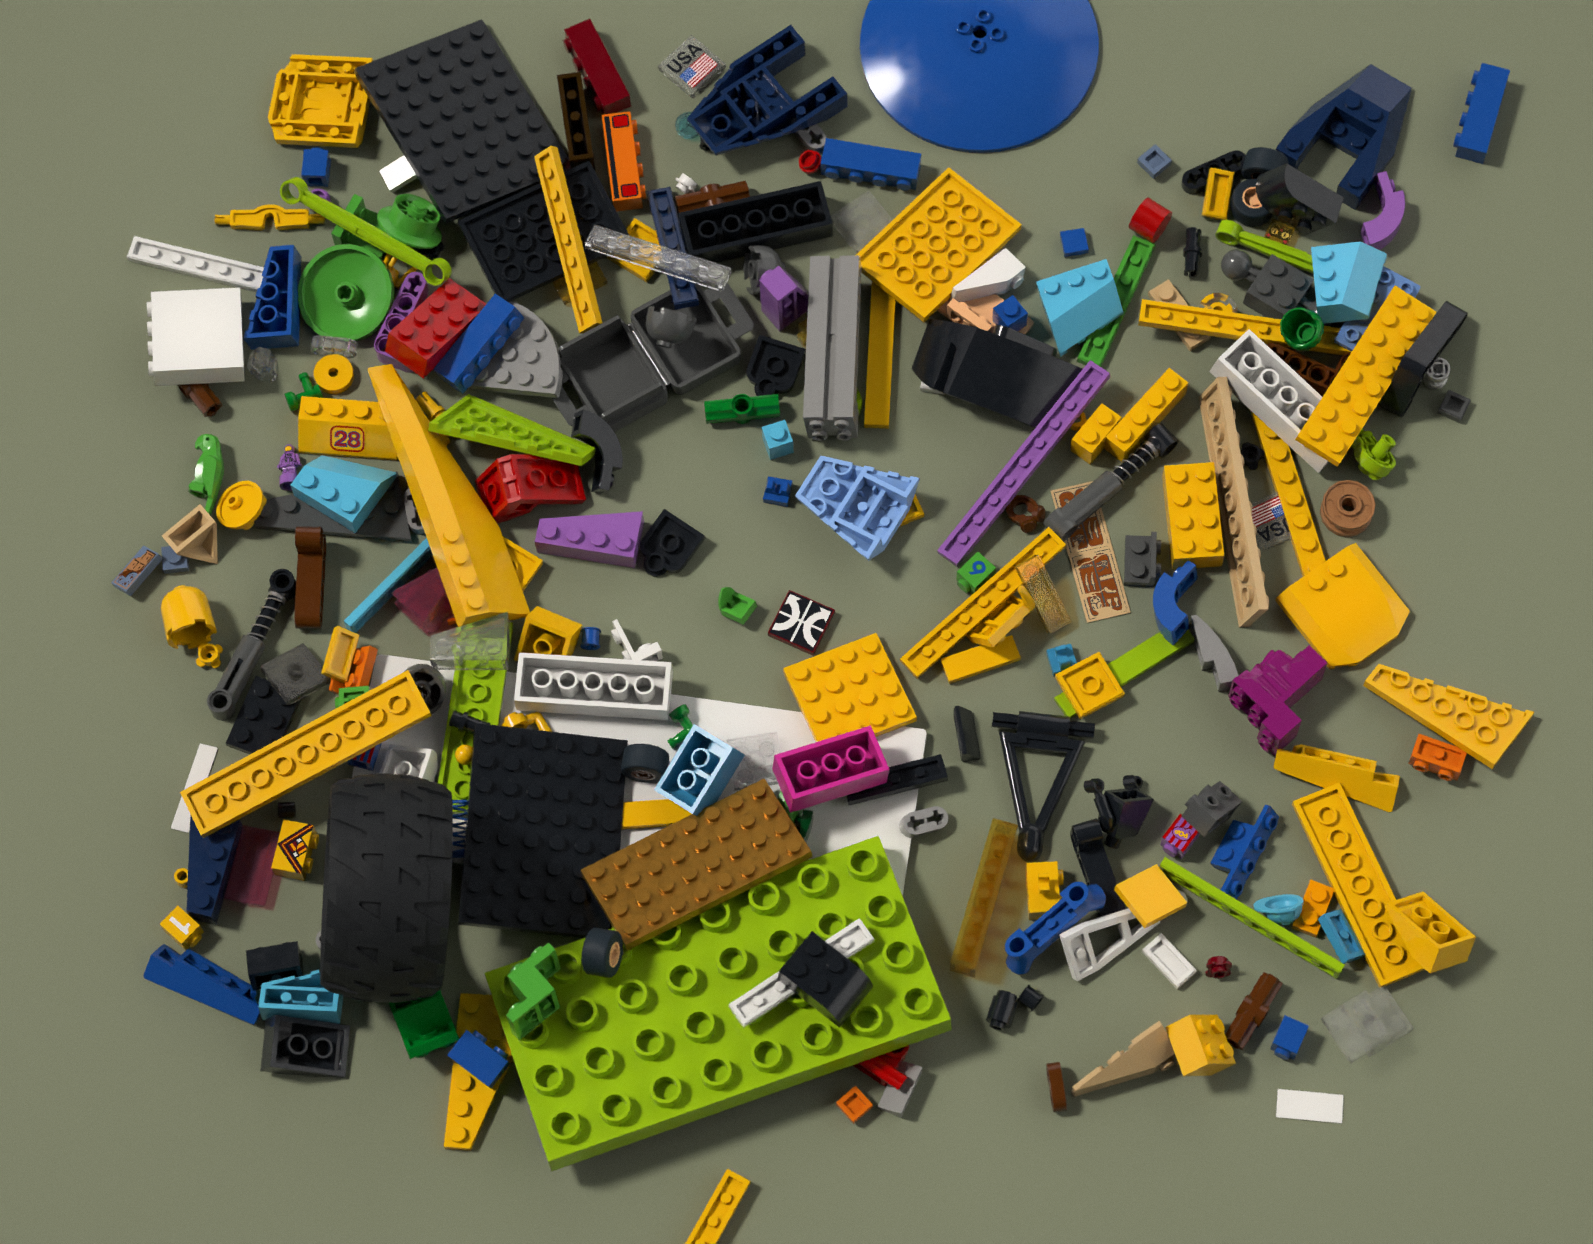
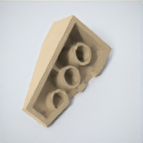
M1156 1022L1131 1040L1132 1044L1129 1045L1126 1052L1122 1050L1113 1054L1107 1061V1067L1098 1066L1072 1086L1071 1093L1073 1096H1079L1150 1075L1159 1069L1163 1072L1174 1064L1175 1053L1161 1022Z

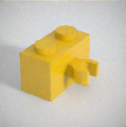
M1103 403L1088 420L1085 413L1082 412L1078 417L1081 421L1074 422L1070 429L1078 431L1071 440V452L1090 465L1104 449L1105 437L1122 419L1120 415Z
M1057 861L1026 863L1029 920L1039 919L1063 898L1059 894V885L1064 884L1063 869L1058 870Z

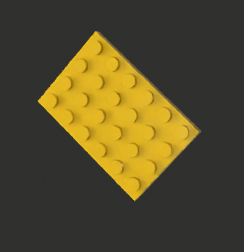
M948 167L856 255L860 257L861 273L921 321L925 322L951 297L953 287L988 262L1021 230L1022 224Z

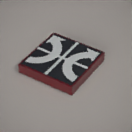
M789 590L768 631V636L814 656L835 614V610Z

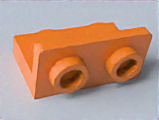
M372 646L356 648L347 682L342 683L331 678L329 691L339 695V688L369 686L378 649Z

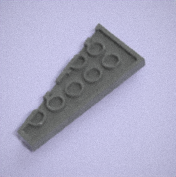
M399 476L395 478L356 533L298 499L294 494L267 499L261 514L254 521L256 529L286 532L287 530L295 531L296 527H322L325 535L372 537L387 541L395 539L412 543Z

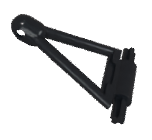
M1019 711V715L993 712L992 727L1017 730V733L999 732L1019 829L1017 852L1021 859L1035 861L1042 854L1044 833L1085 744L1081 740L1068 739V736L1093 739L1095 723L1070 721L1069 716ZM1015 747L1067 753L1035 824L1030 823Z

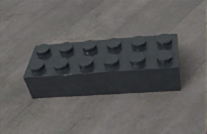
M821 181L679 213L680 227L691 268L744 257L745 253H750L751 251L748 249V246H767L775 250L833 236V223Z

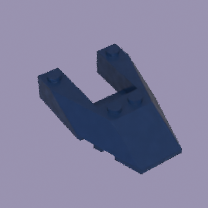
M789 25L732 62L725 75L718 79L712 91L707 97L702 99L687 118L689 124L715 156L829 120L848 107L847 92L833 76L796 101L790 98L773 77L805 56V41L792 25ZM794 118H796L797 121H796L795 123L791 124V120H793Z
M1370 64L1313 104L1289 129L1276 147V150L1283 153L1288 158L1289 165L1295 169L1299 167L1319 138L1355 158L1356 161L1339 183L1336 193L1344 197L1342 203L1356 210L1374 185L1377 173L1383 172L1394 157L1412 88Z

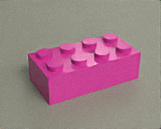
M871 725L774 755L772 766L790 813L887 783L890 770Z

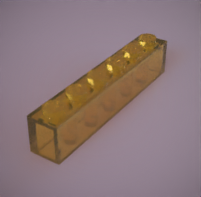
M995 818L992 820L950 961V971L975 978L1018 829L1016 824Z

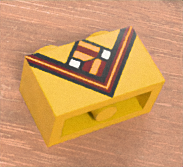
M283 819L271 866L274 875L305 881L306 874L311 873L313 866L312 850L317 849L319 834H317L314 825Z

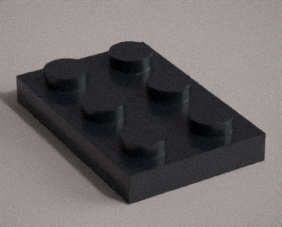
M255 676L227 738L226 745L244 753L252 754L286 736L303 698V693Z

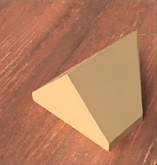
M201 504L162 535L163 539L177 555L218 564L217 523Z

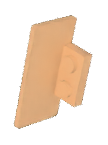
M997 294L965 302H958L954 298L950 301L949 298L937 311L954 323L977 327L993 333L996 325L992 321L993 308L1005 300ZM1027 316V326L1018 332L1026 335L1033 327L1034 321Z

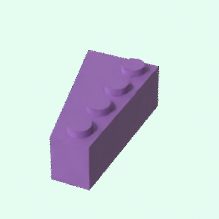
M643 511L539 519L535 538L537 553L635 568L644 527Z

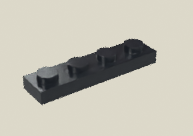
M939 754L889 767L887 783L846 795L848 806L948 781L942 755Z

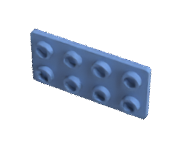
M1383 266L1369 319L1345 321L1334 342L1352 352L1394 286L1399 287L1415 298L1421 288L1420 285Z

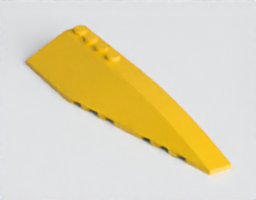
M393 365L369 367L368 373L459 631L526 618L530 610L499 525L438 433L428 431L430 421Z

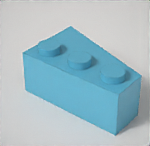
M315 970L311 971V974L296 978L295 976L262 983L258 1008L262 1020H266L274 1015L340 1024L344 997L340 994L329 992L320 985V972Z

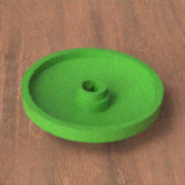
M352 244L335 245L318 253L305 267L298 285V304L304 320L317 334L335 342H356L374 334L383 325L394 302V283L386 264L370 250Z

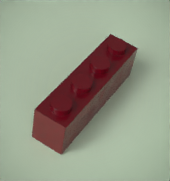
M591 19L564 29L565 39L562 40L567 53L572 52L574 67L577 72H582L584 76L582 81L587 92L592 91L594 95L592 101L596 110H601L604 115L617 113L631 107L630 95Z

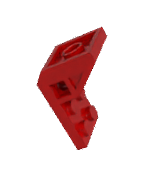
M510 454L497 458L475 480L478 495L497 524L530 513L538 504H582L586 501L578 465L531 454Z

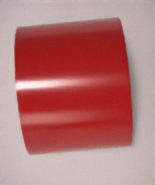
M1147 197L1135 211L1129 223V229L1154 243L1166 229L1172 217V212Z

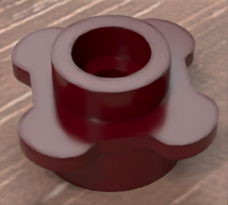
M1224 956L1211 957L1207 961L1206 967L1208 970L1205 971V975L1215 979L1231 975L1230 968L1232 963Z

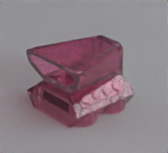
M437 568L428 570L422 576L392 592L397 598L394 602L397 608L425 635L429 636L431 633L438 631L441 623L449 616L454 615Z

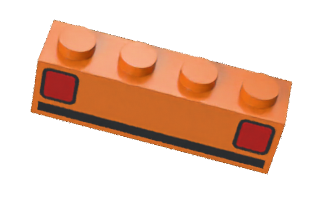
M630 111L602 115L613 206L617 212L642 209V199H646L645 184L640 185L639 178L644 176L642 163H637L636 156H641L639 141L634 142L633 136L638 134L636 120H631Z

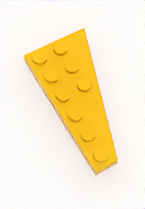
M1381 664L1375 667L1363 685L1491 769L1498 763L1534 715L1533 711H1520L1512 708L1510 704L1503 702L1501 705L1491 702L1485 696L1449 685L1446 688L1433 684V680L1427 678L1424 680L1409 676L1407 672Z
M460 993L456 1029L459 1039L466 1030L470 1033L476 1030L488 1039L485 1042L487 1046L491 1049L497 1046L508 1054L506 1060L511 1063L513 1057L492 995ZM453 1060L444 1139L445 1149L471 1151L508 1068L493 1088L490 1089Z

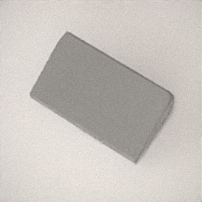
M904 1061L901 1062L897 1070L907 1076L906 1081L899 1091L887 1084L877 1108L899 1118H902L923 1072V1067Z

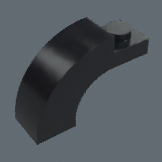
M581 410L574 415L571 437L595 447V470L591 492L601 494L609 491L614 482V474L612 472L622 469V449L615 432L606 421L590 411Z

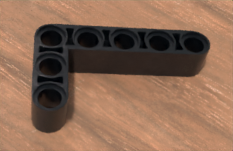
M1445 301L1402 358L1380 406L1401 418L1405 415L1425 374L1461 328L1468 312Z

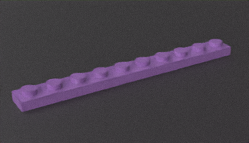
M1091 360L1086 364L937 550L939 555L956 567L960 566L1111 377L1109 372Z

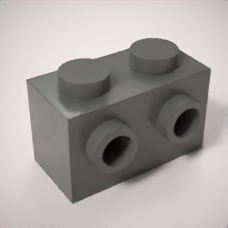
M1218 781L1212 787L1209 784L1205 786L1198 796L1194 794L1186 802L1185 806L1187 809L1182 817L1205 837L1227 821L1242 801L1229 787Z

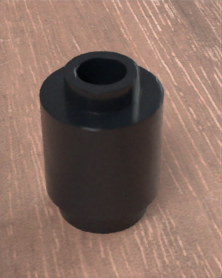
M998 990L997 994L993 996L986 1017V1021L990 1023L989 1026L998 1031L1011 1028L1018 1006L1015 994Z

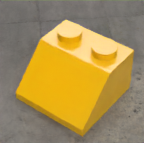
M536 606L526 616L514 660L518 661L519 653L572 656L577 646L582 624Z

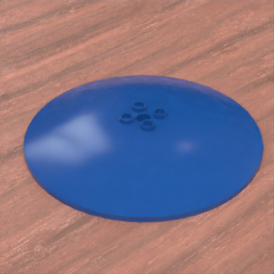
M870 0L860 32V55L864 75L871 92L884 111L898 125L926 142L946 149L969 153H989L1014 149L1036 141L1060 126L1078 108L1086 96L1094 78L1099 54L1097 23L1088 0ZM977 30H982L986 33V36L977 38L973 33Z

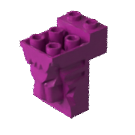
M1310 645L1303 651H1300L1294 658L1282 650H1270L1260 664H1256L1250 672L1246 670L1232 680L1228 695L1230 703L1237 710L1241 709L1248 715L1247 719L1254 727H1260L1257 736L1258 743L1264 751L1271 752L1274 756H1276L1277 749H1283L1297 737L1302 720L1290 708L1323 678L1327 662Z

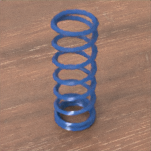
M452 800L453 804H460L453 805V810L465 812L453 814V819L465 821L453 823V828L466 831V827L458 826L466 824V818L457 816L467 815V810L457 807L467 806L468 800ZM465 831L453 832V837L465 839V836L458 835L465 833ZM465 840L453 841L452 846L464 847V845L458 843H463ZM464 849L452 851V858H463Z

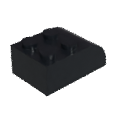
M1284 164L1258 175L1256 181V193L1261 205L1267 211L1277 216L1280 221L1296 227L1300 233L1309 234L1337 222L1344 197L1289 164Z
M813 931L778 973L779 981L839 1028L873 988L871 980L860 968Z

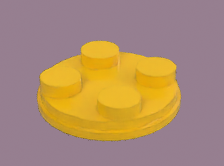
M240 481L231 485L224 491L217 503L216 515L219 522L230 529H250L267 502L262 489L252 481Z

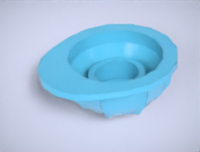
M1283 894L1260 899L1253 906L1254 910L1264 913L1271 921L1284 926L1291 924L1299 918L1304 901L1298 895Z

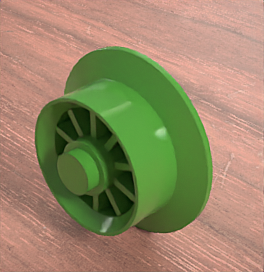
M412 194L398 195L392 206L380 209L377 214V221L380 227L389 236L408 246L430 249L438 246L442 240L441 231L437 227L441 216L435 206L424 198Z

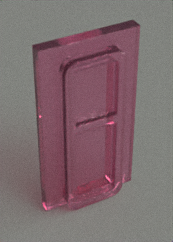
M243 825L224 897L226 900L265 907L274 874L271 866L280 832Z

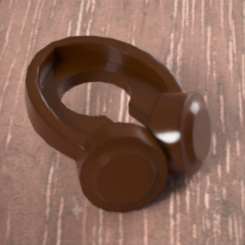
M1016 495L1006 507L1009 519L1020 525L1024 533L1034 531L1037 523L1045 520V508L1026 495ZM1024 504L1028 507L1027 510L1032 516L1017 515L1014 513V509L1016 506Z

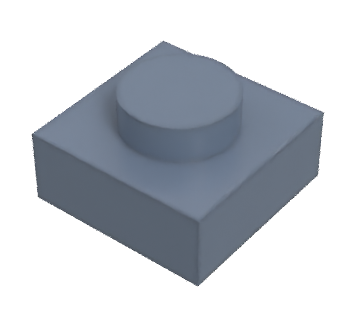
M1155 144L1137 159V163L1154 179L1171 165L1172 160Z
M170 546L161 547L164 574L189 571L188 557L177 555Z

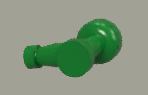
M306 372L298 376L300 382H302L304 392L296 395L294 392L284 393L291 412L299 408L301 396L323 398L319 385L313 386Z
M686 704L677 707L669 714L671 720L679 722L684 729L673 738L667 740L672 749L684 741L693 726L688 718L690 711Z

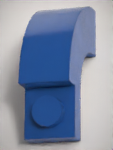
M1189 560L1182 567L1180 566L1175 570L1173 577L1164 572L1159 578L1153 593L1156 624L1163 637L1173 646L1189 629L1188 615L1177 606L1181 596L1198 579L1196 565Z

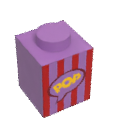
M1179 814L1163 835L1160 845L1163 846L1162 849L1169 856H1177L1182 859L1197 840L1200 833L1182 817V814Z

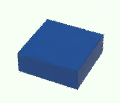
M1084 228L1060 232L1064 257L1089 252Z

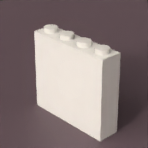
M240 288L151 292V302H147V315L152 317V321L147 322L148 336H152V341H148V355L153 356V361H148L149 376H154L155 386L245 381Z

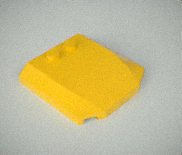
M292 54L286 68L281 69L276 75L268 120L277 144L358 148L363 141L371 100L354 72L355 68L370 63L373 59Z
M1356 543L1347 546L1300 578L1275 599L1310 646L1327 662L1326 666L1328 669H1335V667L1346 665L1348 667L1357 666L1397 638L1410 613V610Z

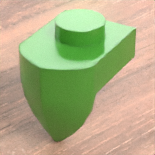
M724 587L720 590L718 606L721 614L744 625L758 607L756 601L735 592L730 587Z

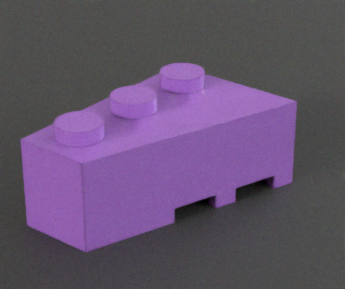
M780 266L774 270H767L759 280L761 311L779 331L808 311L809 293Z

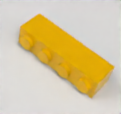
M1168 368L1105 437L1104 449L1121 462L1122 460H1127L1129 455L1144 441L1147 433L1159 424L1186 395L1188 382L1171 368Z

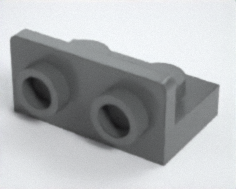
M1152 531L1151 536H1125L1124 586L1154 587L1155 579L1160 578L1161 563H1156V555H1161V540H1157V532Z

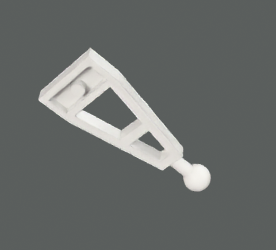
M1178 890L1179 893L1183 896V898L1188 902L1186 894L1183 891ZM1128 908L1080 923L1059 934L1072 978L1079 981L1100 970L1157 926L1160 921L1147 928H1144L1139 923L1130 930L1128 920L1136 917ZM1117 924L1121 938L1095 957L1088 933Z

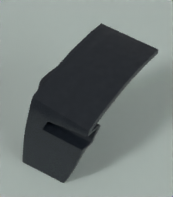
M929 319L912 365V370L917 377L930 388L1034 428L1037 427L1082 371V368L1056 358L1058 349L1011 328L996 324L993 333L977 327L936 319Z

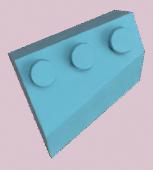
M1107 259L1036 281L1039 296L1060 357L1066 354L1067 350L1076 343L1079 345L1086 340V337L1092 332L1101 330L1124 314Z
M322 455L304 465L290 486L295 497L356 533L398 476V473Z

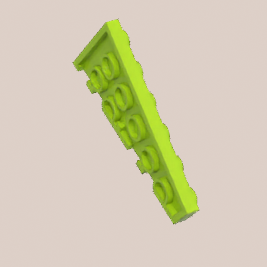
M470 394L429 422L428 431L579 466H583L595 454V447Z

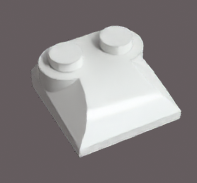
M389 744L380 773L411 775L434 782L439 765L437 753L432 749Z

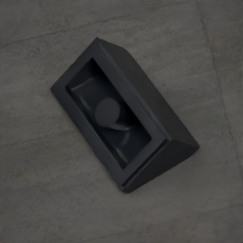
M955 706L953 717L961 761L979 760L981 755L973 713L961 706Z

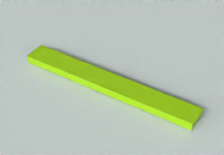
M1164 857L1159 868L1167 878L1335 979L1339 978L1345 964L1170 859Z

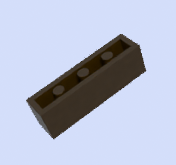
M581 72L557 75L570 167L572 169L590 161L595 170Z

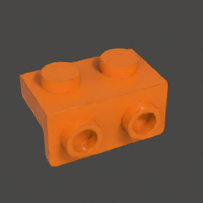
M1418 734L1408 764L1420 772L1430 771L1438 774V777L1443 780L1457 781L1467 753L1457 746Z

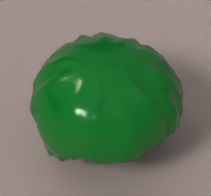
M1298 307L1284 314L1280 322V331L1285 342L1292 349L1307 351L1321 341L1324 334V324L1319 314L1315 313V311Z

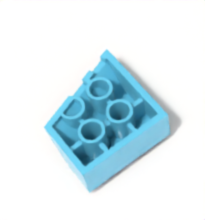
M1361 241L1311 247L1317 314L1321 317L1323 324L1369 319L1387 253Z

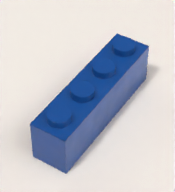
M1482 63L1480 71H1474L1471 85H1475L1473 92H1468L1465 102L1469 109L1467 113L1462 112L1459 123L1463 130L1462 133H1456L1453 147L1457 148L1455 157L1481 164L1484 163L1510 70Z
M829 138L825 140L821 159V175H825L828 178H845L855 183L869 182L880 187L886 185L894 186L904 191L916 190L921 168V153Z
M494 294L433 370L444 382L463 394L474 383L480 372L488 366L490 360L504 346L511 334L519 328L524 317L515 306Z

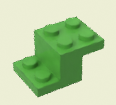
M547 943L544 947H537L531 953L530 958L523 963H517L510 970V974L507 975L513 994L520 1001L515 1003L509 1009V1013L506 1014L512 1033L518 1040L522 1039L560 1008L555 989L547 981L561 969L556 950L550 943Z

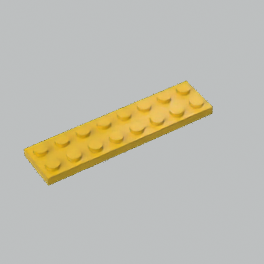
M1394 286L1295 440L1338 467L1392 383L1391 380L1402 358L1433 319L1436 311L1399 287Z
M1340 782L1293 801L1292 806L1330 886L1334 889V894L1355 933L1379 988L1424 971L1425 969L1412 958L1385 908L1386 903L1394 901L1396 898Z

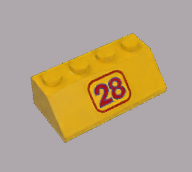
M301 396L298 417L299 453L397 461V452L379 402Z

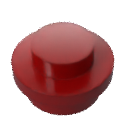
M804 151L799 157L800 169L806 174L816 172L821 167L822 156L817 151Z

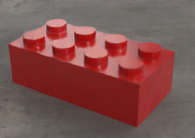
M449 278L388 333L385 352L424 379L433 371L486 303Z

